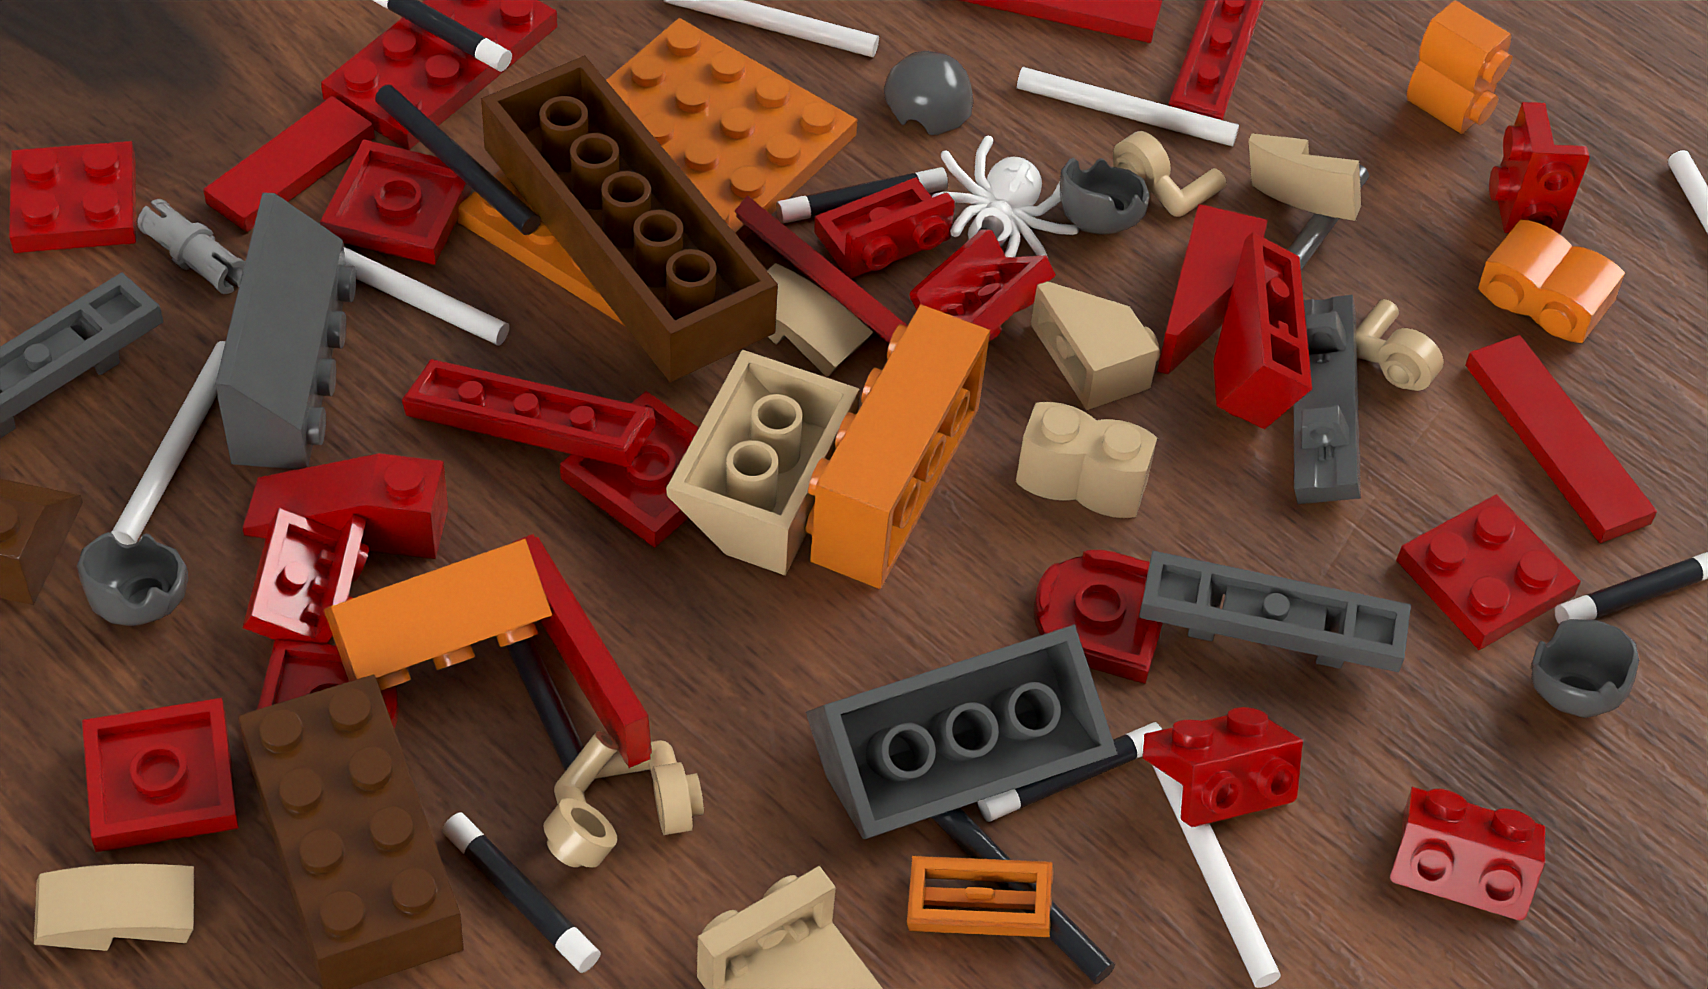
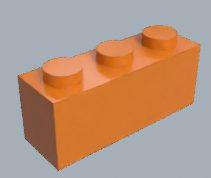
M526 539L324 609L349 682L375 674L380 691L411 680L407 667L431 658L436 670L475 657L471 644L496 636L499 646L503 647L538 634L534 622L552 616Z

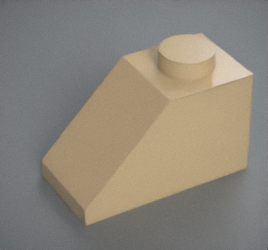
M1051 282L1037 285L1031 326L1086 410L1151 388L1156 361L1160 357L1159 344L1153 331L1149 327H1143L1130 306Z

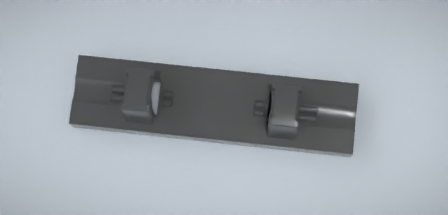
M121 272L0 346V438L16 429L14 420L16 414L91 367H94L96 372L102 375L120 363V349L163 323L160 305Z
M1353 295L1335 296L1324 300H1304L1312 390L1294 404V490L1298 504L1360 499L1356 310Z
M1152 550L1139 618L1189 628L1188 637L1213 641L1215 634L1317 655L1316 664L1340 669L1344 661L1399 673L1405 658L1411 604ZM1223 594H1225L1223 608L1219 609Z

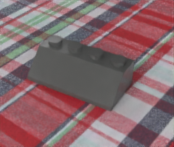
M262 193L215 385L231 464L303 469L308 468L313 445H322L324 441L326 412L325 408L321 407L323 396H333L336 361L332 359L334 348L342 349L345 343L346 314L342 312L344 302H353L356 269L355 266L346 265L344 245L341 238L275 193Z
M1075 625L834 701L806 712L825 775L862 839H867L1117 755Z

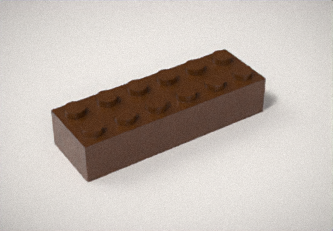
M585 55L481 98L485 150L670 383L775 334L778 283Z

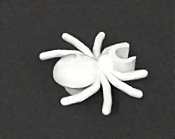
M991 136L984 137L976 152L974 175L977 184L957 165L949 151L941 152V159L948 170L972 193L947 192L955 203L971 204V206L966 207L952 225L950 229L952 236H959L969 220L974 215H977L968 230L969 240L980 228L992 230L1001 247L1010 236L1004 254L1006 257H1015L1020 244L1021 233L1036 256H1047L1043 245L1029 227L1055 234L1075 235L1079 232V228L1076 225L1057 224L1032 217L1043 215L1061 201L1060 181L1049 198L1038 206H1033L1040 196L1042 179L1037 168L1028 160L1021 157L1004 158L991 168L986 179L985 161L986 155L993 144ZM946 192L933 194L932 197L938 196Z

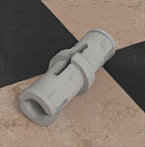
M162 199L151 201L152 207L158 210L161 216L153 212L148 206L142 209L137 220L139 230L170 251V256L173 257L172 261L185 270L192 268L214 285L220 293L229 294L234 291L233 286L224 280L225 276L234 282L235 285L240 286L245 261L234 256L217 243L215 237L212 236L214 234L212 230L204 224L198 222L191 223Z

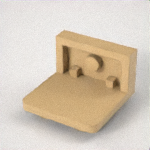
M820 866L799 878L795 875L782 878L767 890L763 899L739 913L736 910H729L720 914L698 936L697 978L705 989H883L833 924L836 887Z

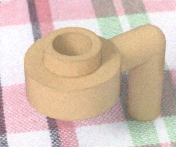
M1134 132L1114 147L1113 167L1129 169L1143 178L1148 192L1151 191L1173 216H1184L1196 208L1198 204H1202L1226 187V179L1222 172L1213 168L1180 190L1169 177L1171 167L1165 149L1155 137L1147 132Z
M1385 299L1380 300L1356 329L1357 358L1378 363L1386 379L1396 387L1415 391L1427 388L1443 368L1444 361L1440 349L1429 337L1409 328H1401L1394 331L1387 341L1380 339L1399 315V310L1393 302Z
M597 731L555 784L554 793L558 805L543 825L544 832L548 838L547 845L549 850L558 860L571 867H580L581 865L585 867L599 866L617 843V834L613 826L599 811L586 803L583 794L619 748L615 739L603 731Z
M666 741L651 742V759L631 768H628L617 749L595 779L650 770L663 835L692 831V816L703 815L704 813L702 791L697 773L685 775L682 763L676 761L673 748Z

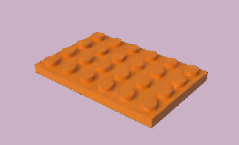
M678 18L606 79L742 242L752 231L736 217L737 214L734 211L747 195L772 215L776 211L777 201L789 199L857 134L858 119L681 18ZM501 169L493 175L533 210ZM473 192L460 203L458 207L459 224L624 325L542 220L532 234L523 235L477 192Z

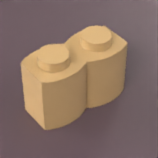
M1055 402L1035 403L1023 436L1016 483L1025 490L1043 498L1053 500L1076 499L1086 508L1102 515L1116 518L1136 517L1147 485L1157 437L1148 430L1126 421L1113 419L1095 420L1086 412L1070 405Z

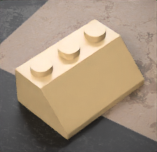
M742 349L667 486V496L726 555L786 576L807 534L805 532L806 522L815 503V496L808 494L812 473L821 458L830 460L837 449L835 448V440L845 415L848 412L858 413L860 389Z

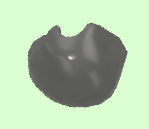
M932 51L911 53L890 70L884 86V98L898 121L905 125L907 120H917L930 135H939L959 128L972 114L974 99L970 78L962 65L947 54Z
M1071 158L1061 170L1060 199L1064 214L1080 230L1093 234L1118 233L1137 225L1145 216L1150 199L1146 183L1143 178L1129 169L1111 167L1103 158H1100L1091 168L1081 170L1079 162L1075 158Z
M112 533L102 534L82 549L77 564L80 582L91 608L96 614L112 624L133 626L154 622L171 614L185 597L189 578L187 566L176 549L156 543L154 538L147 533L143 534L137 543L129 545L120 543Z
M1586 619L1565 620L1558 625L1555 634L1547 644L1543 641L1538 643L1531 663V680L1538 694L1557 710L1583 718L1598 716L1615 710L1629 696L1639 665L1637 645L1620 628L1604 622Z

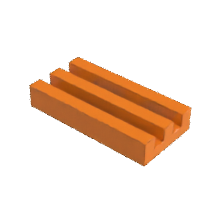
M912 856L907 914L909 931L1050 937L1053 863L1046 861ZM926 879L1037 883L1036 891H1012L979 887H967L966 889L925 887ZM924 905L1029 909L1035 910V913L923 909Z

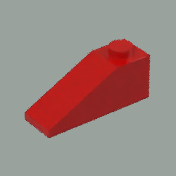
M1198 204L1163 340L1157 372L1169 374L1223 325L1244 241L1252 232L1264 238L1267 219Z
M1252 232L1244 241L1213 364L1216 406L1225 410L1230 415L1240 417L1264 430L1312 390L1300 258L1298 255Z
M378 453L258 477L243 525L244 536L266 539L270 521L279 508L339 531L343 529L354 514L366 519L361 543L369 545V551L436 559L448 511L444 461Z

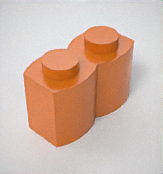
M1454 0L1432 18L1426 29L1419 50V62L1408 85L1407 100L1460 134H1463L1474 123L1482 125L1497 106L1499 97L1494 94L1497 83L1505 75L1512 62L1513 57L1508 53L1511 44V33Z
M1520 220L1486 261L1478 289L1497 307L1516 314L1530 316L1549 334L1567 341L1583 343L1615 302L1625 272L1602 254L1587 248L1572 246L1560 234L1542 224L1529 220Z

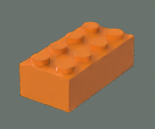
M921 304L908 327L902 324L898 325L890 340L887 350L888 361L883 370L875 367L870 372L861 396L863 404L858 413L848 412L845 415L835 440V448L837 449L830 460L821 458L812 473L808 494L815 496V503L809 513L805 532L812 535L810 562L878 589L882 588L979 410L990 330Z

